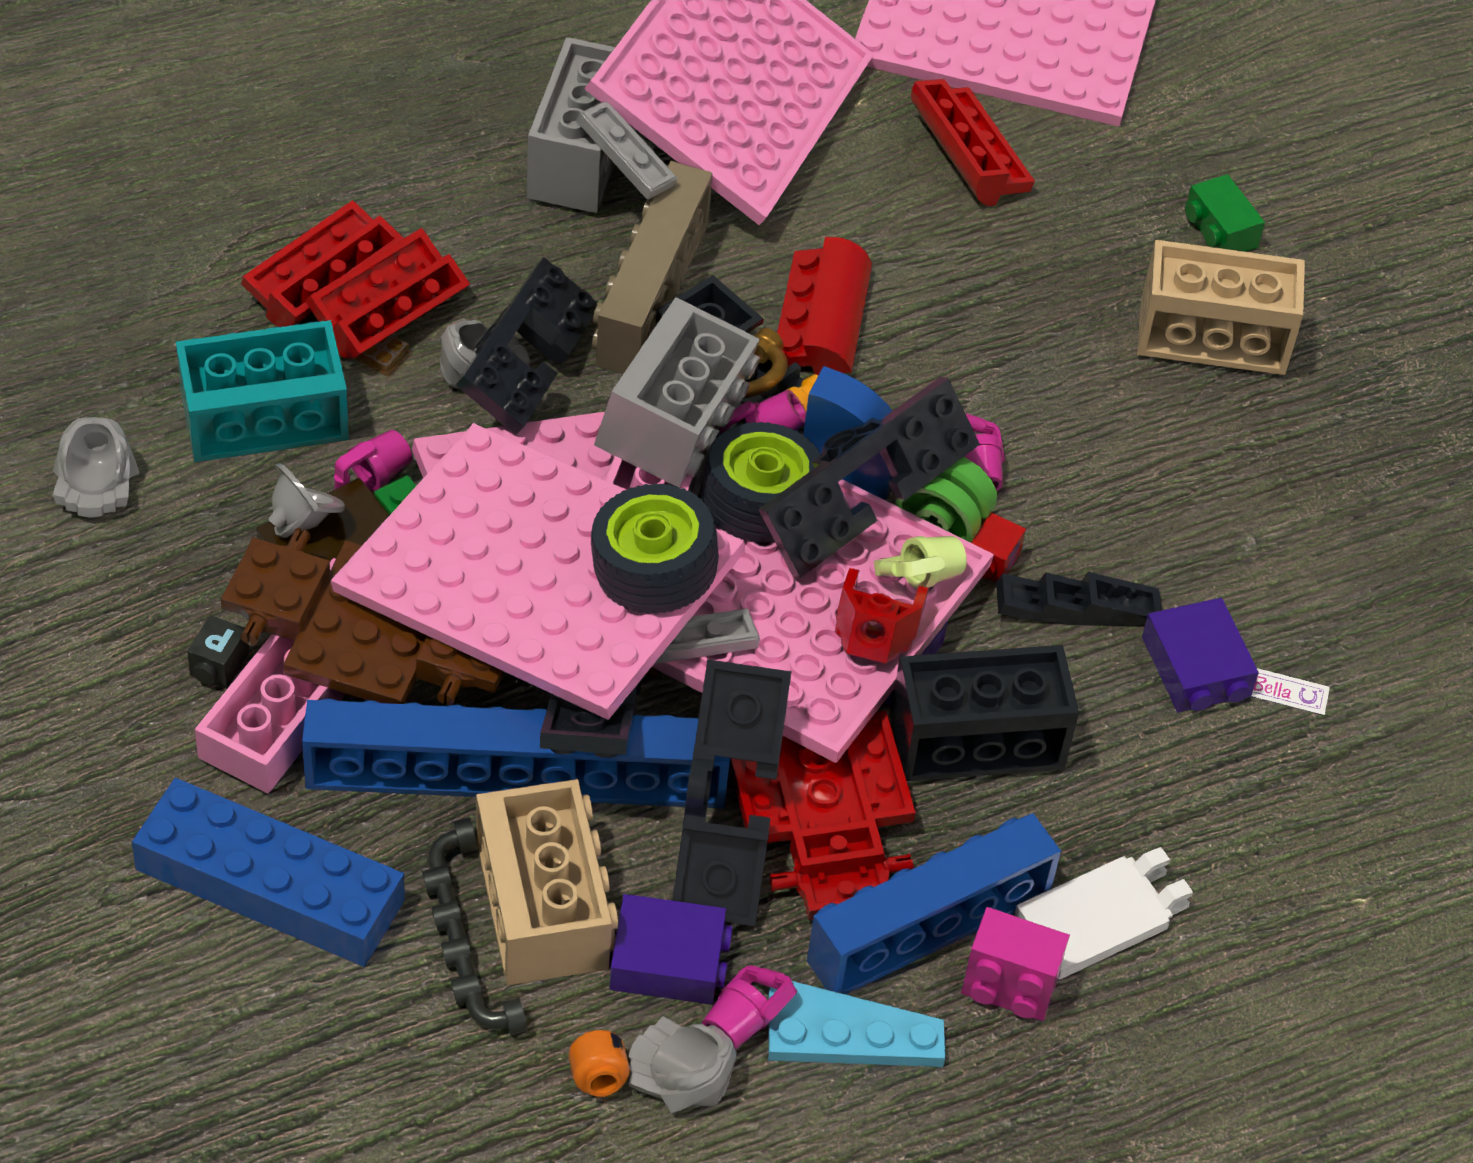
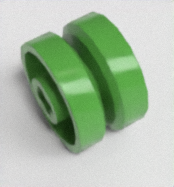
M963 457L906 500L897 498L896 506L971 543L981 525H983L996 506L997 491L989 476L978 465Z

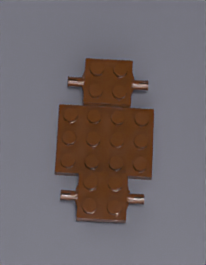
M296 528L287 546H280L253 537L221 597V609L240 614L248 620L244 631L240 635V638L248 644L250 640V645L257 644L262 631L295 641L283 664L285 675L369 701L405 704L417 678L442 686L437 695L438 701L444 704L447 698V705H452L461 686L478 687L495 693L505 672L333 592L331 580L362 545L345 540L330 570L329 560L303 552L311 538L310 533L303 529L301 534V528Z

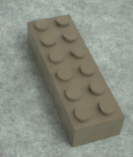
M670 161L668 168L678 178L675 185L654 196L653 199L646 200L642 211L643 221L641 225H634L630 237L631 246L629 251L625 249L622 251L618 262L619 272L617 276L611 275L605 293L607 298L604 303L598 302L594 312L593 324L598 325L592 341V349L597 350L596 366L624 374L654 330L656 310L675 299L708 226L713 172Z

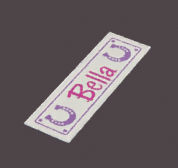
M1257 668L1259 674L1251 695L1252 697L1322 715L1325 714L1330 687Z

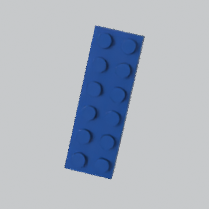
M178 778L173 779L132 840L135 870L363 967L368 963L405 901L403 872Z
M1034 813L1020 819H1009L991 833L984 836L980 834L975 835L959 848L948 853L945 851L933 855L926 863L912 870L906 868L898 871L890 880L878 886H866L846 901L839 904L830 903L822 907L813 917L807 962L826 990L846 995L977 932L986 907L1012 915L1015 913L1018 904L1051 890L1061 850Z

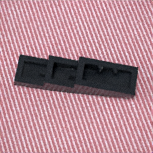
M1046 572L1039 581L1002 573L996 581L998 614L1029 620L1071 625L1137 626L1145 625L1148 613L1162 611L1159 588L1088 572L1081 581Z

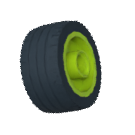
M752 422L734 426L718 436L709 450L702 483L703 503H706L710 509L716 525L728 534H732L734 537H739L742 540L754 541L755 543H774L775 541L758 509L813 470L812 461L821 454L818 452L817 447L808 438L804 437L803 434L783 425L771 424L769 422Z
M654 483L631 487L628 490L621 491L619 494L617 493L608 502H605L604 506L597 512L592 524L591 551L594 571L603 592L619 606L631 609V611L645 612L647 614L672 612L700 599L709 590L710 585L713 584L719 558L717 530L710 509L706 503H703L701 498L699 499L691 491L679 488L678 486H671L670 484Z

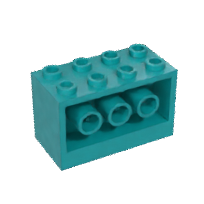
M331 320L176 341L181 396L194 463L349 440L347 388Z

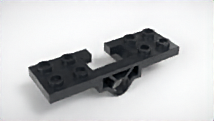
M543 257L535 265L510 304L501 312L497 320L476 344V355L455 385L516 435L526 425L558 373L544 361L535 370L530 368L512 353L507 345L517 332L555 365H558L574 349L592 320L598 302L587 291L581 289L569 279L559 267Z
M937 378L881 420L871 418L861 426L846 429L832 435L824 443L822 455L812 461L814 469L758 509L793 576L801 578L878 521L868 503L860 502L851 509L838 484L840 480L879 452L881 453L892 476V479L888 482L895 497L906 500L980 445L949 378Z
M707 659L672 901L726 908L725 922L755 926L771 818L749 815L748 828L706 823L715 756L757 762L755 777L776 780L792 671Z
M643 678L609 720L550 693L549 704L540 732V748L551 749L552 752L557 754H571L575 751L592 752L596 756L603 758L626 755L636 712L637 695L640 694Z

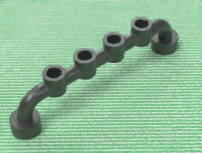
M470 817L453 821L455 830L441 835L433 842L428 853L430 869L422 871L428 896L437 894L439 905L431 907L437 932L447 931L449 941L441 943L446 967L456 966L459 978L450 980L456 1005L466 1003L467 1010L472 1019L482 1027L490 1029L508 1028L510 1036L527 1032L528 1028L520 997L502 1001L504 1009L502 1011H490L484 1005L445 860L446 853L454 847L459 846L461 854L477 851L478 847Z

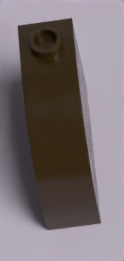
M360 478L327 493L342 500L345 504V510L338 513H329L317 527L306 530L310 533L311 538L303 550L304 553L331 562L333 558H337L345 540L363 545L390 516ZM270 521L256 528L257 539L280 546H287L293 536L291 534L287 538H280L275 534V525Z

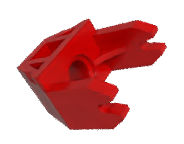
M849 568L836 614L835 632L841 637V644L847 654L887 664L896 659L900 653L910 651L912 641L915 639L920 625L929 588L918 586L912 605L893 600L885 594H869L856 590L860 570ZM869 621L877 622L882 627H875Z

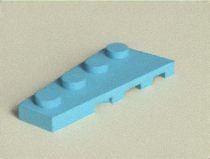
M794 981L792 982L797 993L768 1024L769 1061L944 1066L945 1040L943 1019ZM768 987V1000L777 989Z

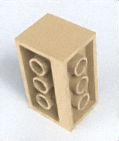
M1155 240L1141 298L1137 355L1285 375L1303 318L1305 260Z
M578 779L476 794V842L506 986L609 969L610 952H614L616 941L614 929L618 928V917L614 902L607 903L605 892H609L608 873L606 866L599 867L597 856L601 855L599 835L597 830L590 831L588 821L592 820L591 801L589 795L581 794Z

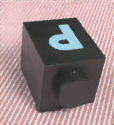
M210 615L187 651L190 676L195 677L204 684H215L227 689L249 654V644L240 638L245 628Z

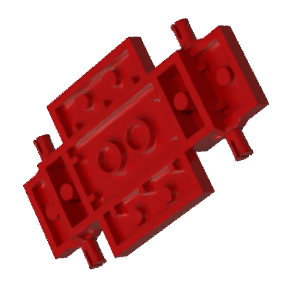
M886 711L876 712L837 763L785 736H782L776 780L755 777L757 762L730 758L729 765L745 828H748L749 815L770 817L767 843L791 840L790 852L794 863V870L769 874L771 891L796 888L803 898L808 920H813L814 915L827 904H839L852 898L860 889L866 886L875 887L888 881L889 874L897 873L906 868L913 869V860L910 853L886 857L877 828L912 823L916 814Z

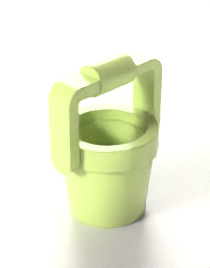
M913 537L905 541L902 546L901 555L875 560V575L905 577L913 588L918 589V586L929 588L938 582L961 575L966 568L967 556L962 542L957 537Z

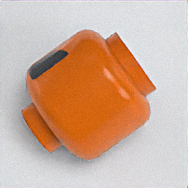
M607 1030L589 1031L576 1038L570 1046L568 1057L573 1080L576 1087L582 1092L596 1097L609 1096L617 1092L628 1080L630 1067L623 1040L616 1033Z

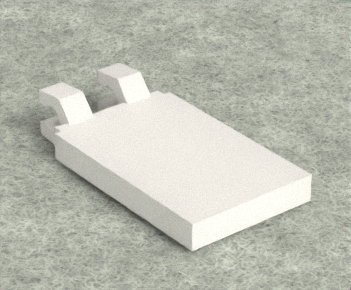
M1159 847L1144 853L1136 862L1133 857L1126 859L1123 856L1022 902L1016 906L1015 915L1019 918L1070 934L1058 977L1060 980L1167 930L1170 922L1169 918L1189 907L1190 902L1187 898L1192 896L1193 891L1186 881L1182 879L1166 886L1159 894L1157 893L1151 882L1166 875L1167 870L1164 866L1170 862L1164 850Z

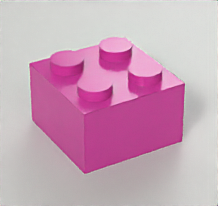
M986 907L971 948L961 994L970 996L981 1004H993L1011 1010L1023 1018H1035L1044 1021L1058 981L1070 934Z

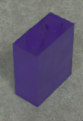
M1222 597L1148 613L1142 639L1177 713L1187 710L1199 711L1210 705L1227 701L1239 702L1252 695L1259 672Z
M623 894L611 964L609 990L713 1005L715 988L724 989L727 963L719 962L720 952H729L733 926L724 925L726 908Z

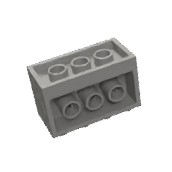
M566 37L528 134L527 198L593 213L598 212L615 163L577 123V119L581 112L601 103L588 93L585 87L615 47Z
M675 297L612 390L594 446L680 488L687 475L694 477L698 472L704 459V455L701 454L702 451L709 452L713 442L719 436L718 426L725 428L729 423L735 407L732 406L733 402L740 405L750 386V383L746 382L745 378L752 376L760 359L759 356L755 355L760 339Z

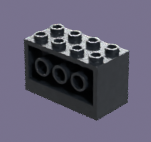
M1063 645L900 656L890 710L895 743L906 781L1065 769L1079 716V709Z

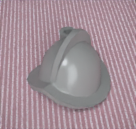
M281 463L275 465L279 479L271 496L273 513L268 519L275 525V534L280 538H287L294 533L296 528H301V531H303V529L308 530L317 527L329 513H338L345 510V504L342 500L321 491L305 488L287 467Z

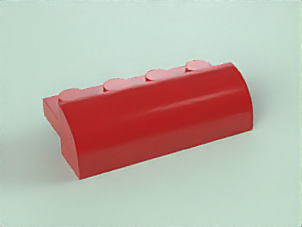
M945 79L914 82L911 90L912 104L982 204L996 206L1001 195L1031 192L1035 180L969 87L951 89Z
M352 200L242 276L241 285L267 309L266 318L278 327L296 325L313 313L305 302L310 295L404 239V237L380 215L375 219L371 218Z
M420 228L313 293L305 302L319 322L331 320L339 355L347 359H353L467 288L470 283L451 255L447 254L442 257L423 228Z
M825 237L823 248L794 251L777 334L783 341L782 351L787 358L788 367L796 362L801 367L812 366L816 375L820 374L823 366L841 373H852L872 269L869 255L858 244L844 238Z

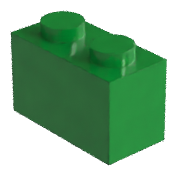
M1228 174L1191 185L1185 205V212L1188 219L1203 234L1206 243L1210 247L1243 252L1259 247L1265 221Z

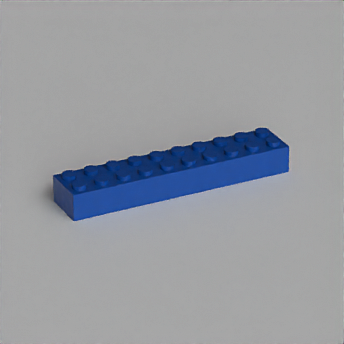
M307 700L302 739L305 788L312 790L476 797V794L578 779L581 794L589 795L591 803L685 807L699 718H680L671 715H635L626 755L603 758L596 756L592 752L575 751L571 754H557L552 752L551 749L540 748V732L547 711L545 709L513 710L503 707L471 708L461 705L429 706L419 703L387 704L377 701ZM715 756L708 808L724 809L730 758Z

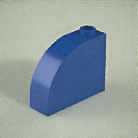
M823 366L808 395L804 437L808 438L822 455L823 445L832 435L846 429L861 426L871 418L881 420L891 413L892 410L878 394L865 384L844 373ZM880 452L843 478V480L885 501L892 490L888 482L892 479V476Z

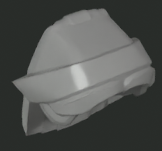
M464 318L448 325L441 336L440 370L443 378L451 387L458 388L455 384L476 355V344L489 329L480 321L466 320ZM513 336L507 347L530 367L528 352L523 345H520L518 339Z
M82 417L76 419L68 426L60 438V445L53 467V472L58 476L53 497L56 504L66 507V511L77 512L78 516L89 518L103 516L104 513L116 512V507L127 505L129 478L139 474V470L127 437L117 422L104 417Z
M662 1016L656 1025H650L643 1035H638L629 1049L627 1056L630 1067L629 1086L663 1099L670 1113L683 1110L691 1105L716 1106L721 1101L722 1096L725 1095L729 1086L732 1069L737 1057L732 1040L716 1026L692 1024L690 1027H681Z

